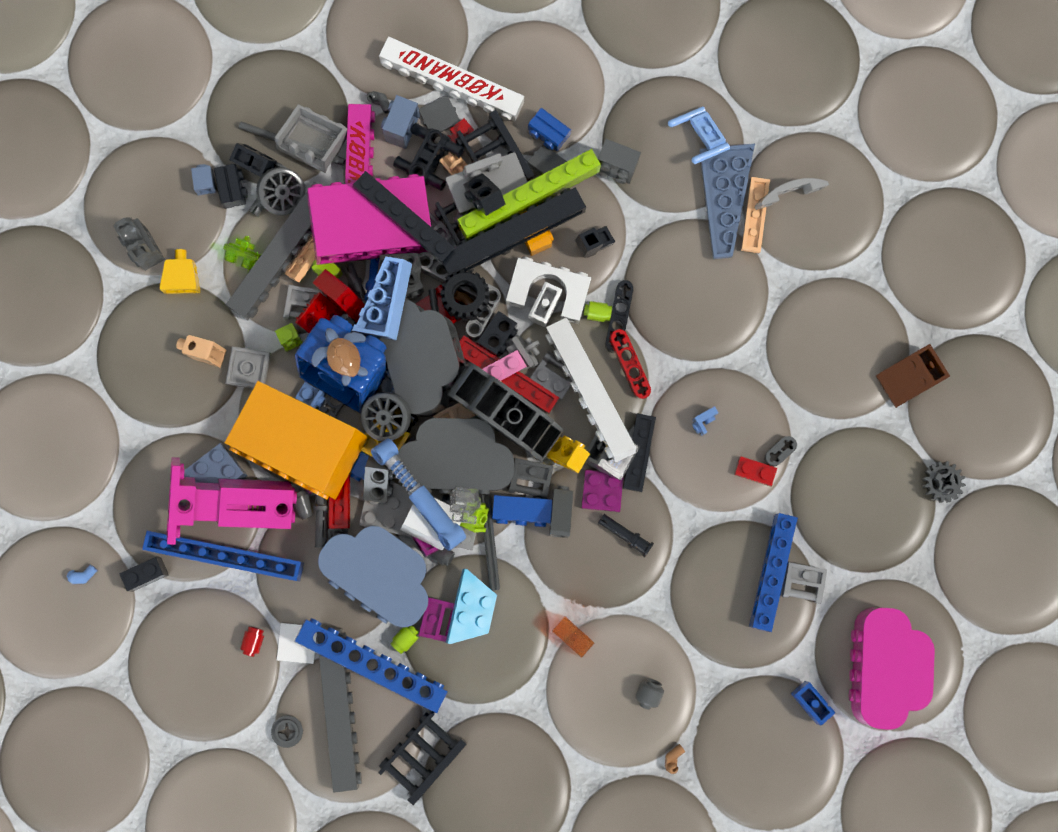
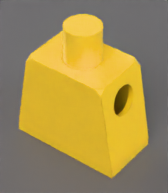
M176 249L175 259L165 260L160 283V290L164 294L200 293L197 266L192 259H187V250Z

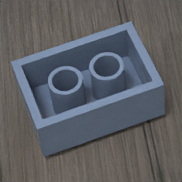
M221 443L184 470V477H195V482L219 483V479L243 480L248 476L226 446Z

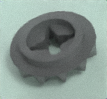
M286 715L274 722L271 735L273 741L278 746L290 748L299 743L304 730L301 722L296 717ZM287 723L289 729L295 730V732L289 734L288 740L285 733H279V731L286 729Z

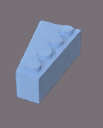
M385 256L375 278L376 283L373 289L369 291L367 296L369 298L365 307L361 309L359 313L360 318L357 324H354L352 331L364 335L397 340L412 268L410 262L404 259Z

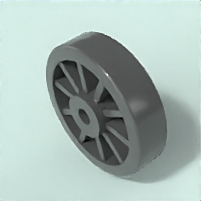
M274 167L264 172L258 180L256 188L257 198L267 211L275 215H289L305 195V185L301 177L293 170L285 167ZM278 176V183H276L272 178ZM282 176L287 177L284 183H282ZM269 180L274 185L273 188L266 186ZM290 180H291V181L293 182V184L290 185V186H287L288 183H289ZM295 188V193L290 192V190ZM265 189L272 190V193L266 195ZM289 195L294 196L292 200L288 198ZM275 196L272 202L268 200L269 198ZM280 199V206H277L276 203ZM284 199L288 201V204L284 205Z
M382 392L371 396L364 403L361 410V423L365 432L371 438L381 442L387 438L391 440L400 438L408 430L411 422V412L408 404L402 397L391 392ZM391 402L396 404L392 409H390ZM400 408L402 414L395 415L394 411ZM402 417L401 423L397 422L395 418ZM392 424L397 426L398 428L394 430Z

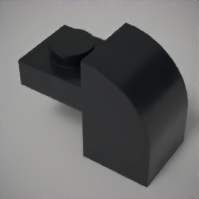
M604 226L598 230L594 227L579 234L575 242L583 256L588 258L596 255L598 251L613 245L615 240L607 226Z

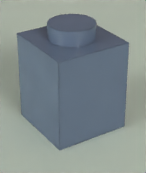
M201 164L197 165L196 168H191L194 191L198 196L217 193L214 171L210 165Z

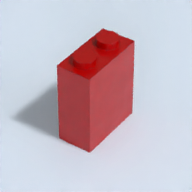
M325 269L312 283L337 308L357 323L360 318L359 313L365 307V304L347 285Z

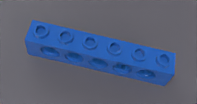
M782 513L774 514L749 623L751 628L772 632L797 517Z

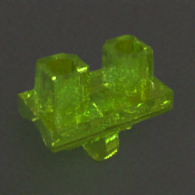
M245 236L243 240L237 238L236 244L230 242L229 244H224L223 247L226 250L224 260L236 263L238 255L244 257L241 266L248 270L252 269L261 254L251 251L254 250L255 245L250 243L251 238Z

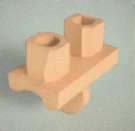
M448 153L439 160L450 175L462 172L464 166L467 165L461 157L458 158L451 153Z

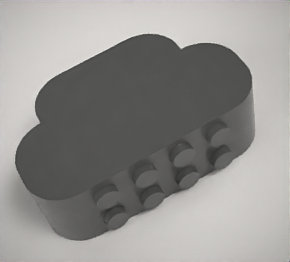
M405 299L397 340L377 337V339L382 341L387 347L384 354L388 369H386L387 376L393 383L392 393L399 395L406 401L411 414L429 417L447 408L451 399L447 393L467 365L453 322L437 311H425L412 301Z
M471 362L468 363L447 393L452 399L541 462L564 432V429L547 414L500 380L489 375Z
M431 418L426 420L417 431L416 441L403 445L397 455L400 462H403L402 465L406 466V470H410L409 473L416 479L417 484L420 483L421 486H425L430 493H432V490H439L440 494H452V490H459V494H471V491H478V494L490 495V491H499L506 488L511 483L514 475V458L511 451L506 446L495 443V434L492 427L480 419Z

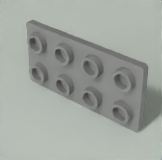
M515 152L501 157L500 153L466 165L462 172L446 177V183L459 213L475 208L472 202L469 203L464 195L466 190L463 184L482 173L501 190L502 195L527 183Z

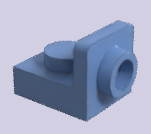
M304 382L295 397L297 400L315 409L317 407L320 408L326 399L323 391L318 390L307 382Z
M715 406L693 419L694 423L692 426L697 434L700 433L703 436L707 433L703 422L707 425L716 420L714 416L718 414Z

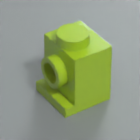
M293 323L275 330L280 344L286 352L303 343Z
M479 501L466 503L460 526L474 533L486 532L487 528L484 525L488 519L489 508L486 507L485 503Z

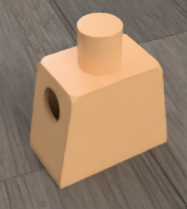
M188 335L186 339L179 338L176 344V348L182 350L184 355L221 368L227 351L213 341Z

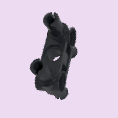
M415 123L411 128V133L424 139L412 163L397 156L393 166L406 172L407 176L417 174L420 170H423L421 176H424L425 185H430L439 191H443L446 186V180L433 174L439 164V160L445 151L460 158L464 152V147L451 141L449 136L441 133L439 130L427 129ZM440 137V141L435 144V139Z

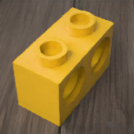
M564 435L559 437L546 457L558 465L579 473L590 453L584 449V444L577 440L573 442L572 439Z

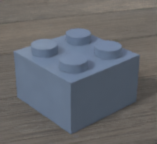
M396 95L395 100H391L388 111L390 112L387 118L384 117L381 128H383L386 142L407 149L412 137L411 128L418 122L420 117L417 102Z

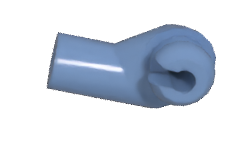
M90 564L84 572L69 571L67 578L72 584H85L98 570Z

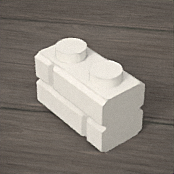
M545 282L530 311L528 320L546 327L562 294V289Z

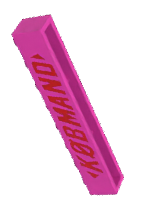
M348 104L345 184L358 180L365 171L373 177L374 170L373 165H370V161L374 159V147H371V140H375V129H372V122L375 123L376 113L372 111L371 104Z

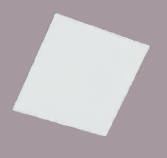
M281 623L277 652L278 661L314 664L315 652L294 642L302 625ZM317 632L313 636V640L315 643L317 638Z

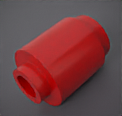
M248 627L240 647L241 650H244V655L254 657L255 654L260 653L264 639V630Z

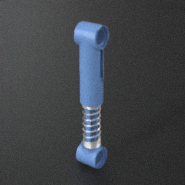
M387 438L371 449V454L375 461L380 465H386L389 470H392V474L396 475L399 483H402V487L409 491V499L437 533L438 539L445 549L450 551L466 539L463 529L450 519L427 488L421 486L420 483L417 484L416 479L412 477L413 475H410V470L407 471L406 466L402 465L403 462H400L397 456L399 454L398 448L391 439Z

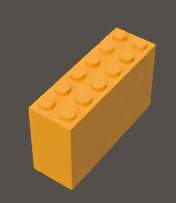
M257 381L224 443L231 446L229 450L326 500L329 497L336 500L368 437L358 429Z

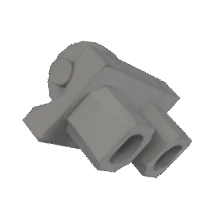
M522 336L513 337L511 339L513 342L506 349L510 354L516 350L521 353L527 365L522 370L539 365L535 358L540 353L536 348L540 345L539 341L532 342L530 337L525 341Z

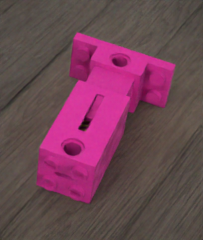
M172 457L167 544L176 545V538H180V525L193 526L194 521H217L218 527L291 529V523H295L293 504H296L297 492H295V488L292 487L291 483L287 481L219 479V483L195 482V477H184V463H180V457Z

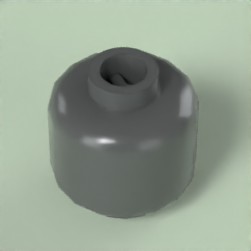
M648 678L640 683L636 699L640 702L639 705L642 708L650 710L651 707L656 708L660 705L664 689L659 681Z

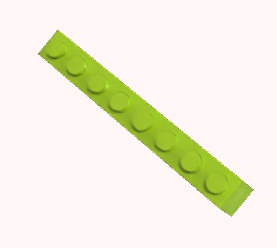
M590 149L504 194L503 198L506 205L486 216L481 210H474L457 219L458 227L465 239L471 240L476 237L477 233L483 230L487 232L493 229L492 227L499 222L504 223L510 220L511 216L517 213L521 214L529 207L538 205L551 196L554 197L563 190L571 188L599 173L601 164L593 150Z

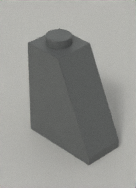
M558 486V489L553 490L549 536L570 537L573 491L569 490V487Z

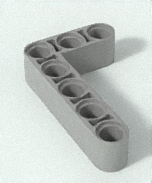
M420 253L418 255L420 262L423 259L431 261L428 266H421V272L445 283L448 277L447 273L444 275L437 273L439 268H444L442 263L430 253ZM488 284L489 294L497 295V299L489 301L486 310L489 313L487 317L477 316L472 321L469 319L466 325V335L471 340H478L500 304V291ZM464 286L458 289V291L468 294L474 300L477 298V293L470 290L471 287ZM476 326L480 331L477 334H471L469 329Z

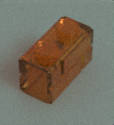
M566 616L552 630L581 658L594 644Z

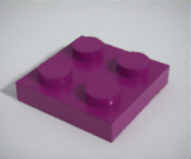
M585 470L581 509L620 513L623 478L620 481L601 471Z

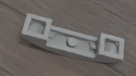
M803 178L784 183L766 194L755 205V209L758 210L775 204L779 201L778 195L803 188L806 195L822 190L829 183L828 181L815 178Z

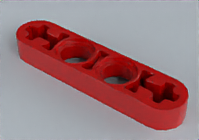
M614 330L609 337L610 343L635 397L639 399L647 398L651 393V387L631 341L624 330ZM616 333L623 335L621 342L623 345L627 343L628 347L618 350L617 347L621 346L619 341L614 340L617 337ZM624 350H628L631 353V358L628 361L622 359L621 354ZM632 367L639 370L637 378H632L629 375ZM642 378L643 382L639 383L641 387H646L644 395L642 393L638 394L637 390L640 387L638 383L634 385L633 381H639Z

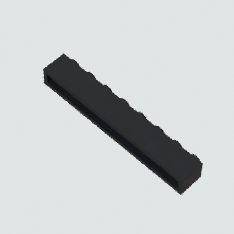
M576 187L563 190L555 198L551 196L545 199L543 204L539 206L533 205L526 210L527 212L521 215L517 213L511 216L510 220L505 223L499 222L492 227L493 229L487 232L483 230L477 233L476 237L471 240L465 239L458 244L459 246L455 247L442 262L447 275L451 277L453 272L460 273V270L463 269L464 272H467L585 213L586 205Z

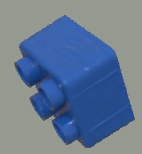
M333 315L330 321L320 318L295 353L298 376L361 414L364 403L371 396L375 395L385 379L386 357L384 352L387 347L382 341L371 335H367L365 337L366 341L363 343H354L360 353V366L368 371V375L351 377V382L344 386L342 384L343 375L331 369L327 358L323 359L317 367L312 365L311 360L318 348L329 347L330 343L327 342L325 337L327 328H332L336 331L339 338H344L346 334L352 331L353 326L338 315Z

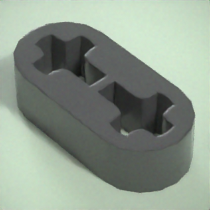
M786 436L779 440L766 452L764 457L766 464L773 467L781 464L796 450V440L791 436ZM784 441H790L792 443L790 445V447L792 448L791 450L787 448L784 451H782L781 448L785 446ZM779 452L780 455L776 458L777 462H771L769 460L771 458L770 453L774 455Z

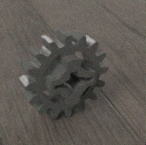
M940 461L936 462V466L934 464L930 465V470L924 471L927 477L922 478L923 481H926L922 488L928 489L925 493L926 495L932 494L931 500L938 498L939 503H943L944 500L948 503L952 499H958L957 494H963L960 488L966 486V484L961 483L965 476L959 475L962 472L961 469L955 470L956 464L949 466V461H946L942 465ZM938 470H945L942 474L937 473ZM945 490L951 491L948 495L942 494Z

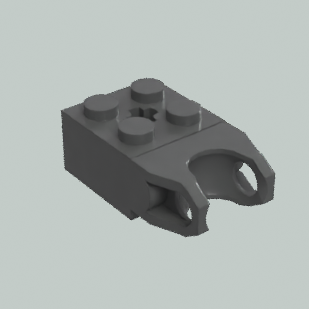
M126 217L115 222L114 229L119 235L118 239L126 247L127 255L137 267L141 266L146 271L165 260L148 228L138 218Z

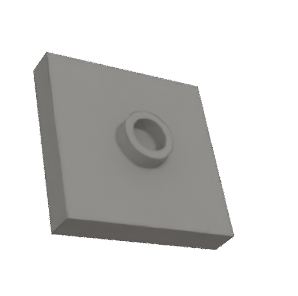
M232 346L225 384L254 389L257 381L265 384L271 353Z

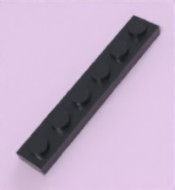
M365 171L353 184L355 190L439 262L442 263L454 250L455 247L368 172Z

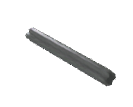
M481 495L480 502L485 503L486 507L489 508L488 519L484 525L487 529L483 533L489 588L495 591L500 589L491 501L490 495Z

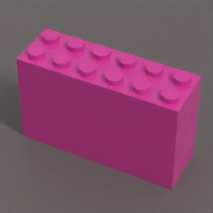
M417 174L409 175L407 178L393 176L389 177L388 180L375 178L431 226L424 176L419 177ZM357 180L351 181L350 184L334 182L330 184L331 186L315 184L308 188L307 201L316 265L376 259L384 254L429 253L353 188V184Z

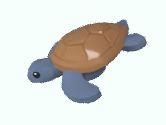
M327 328L325 337L327 342L330 343L329 347H320L314 352L311 360L312 365L317 367L323 359L327 358L331 369L343 375L342 384L344 386L351 382V377L356 375L367 376L368 371L360 366V353L354 343L365 342V336L360 333L350 332L344 338H339L335 330Z

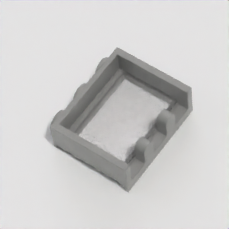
M297 105L275 136L276 149L326 173L329 164L347 140V128L341 123H335L326 116L313 112L308 107Z

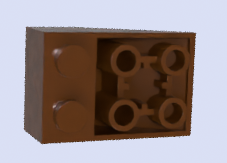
M928 344L877 374L876 377L895 408L947 379L950 375L931 344Z

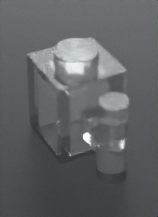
M456 486L450 493V512H453L452 521L476 524L477 517L471 515L481 505L479 489Z

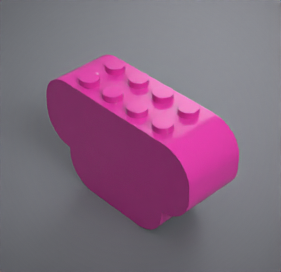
M867 608L860 612L855 620L854 630L851 631V641L854 642L853 649L850 652L853 669H850L849 673L850 681H852V689L849 690L852 713L864 725L877 729H896L904 724L909 711L924 709L932 700L934 687V644L924 632L911 630L909 618L898 609Z

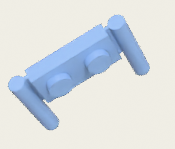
M703 106L668 121V126L674 127L690 120V124L708 149V151L692 157V163L694 164L730 149L726 139Z

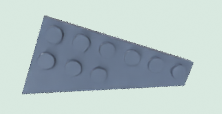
M755 143L730 146L729 150L700 162L713 259L732 258ZM700 149L699 154L708 151V149Z

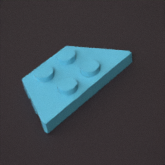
M462 569L446 639L448 644L489 633L497 594L467 569Z

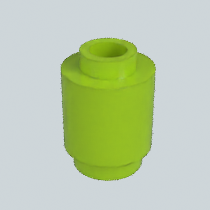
M589 301V304H585L584 315L587 316V320L610 321L612 306H608V303Z
M413 626L402 627L392 638L393 641L390 644L400 654L404 651L407 652L419 639L417 636L419 632Z

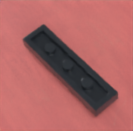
M636 414L632 441L639 447V450L626 471L623 485L625 490L641 493L643 491L656 420L654 416Z

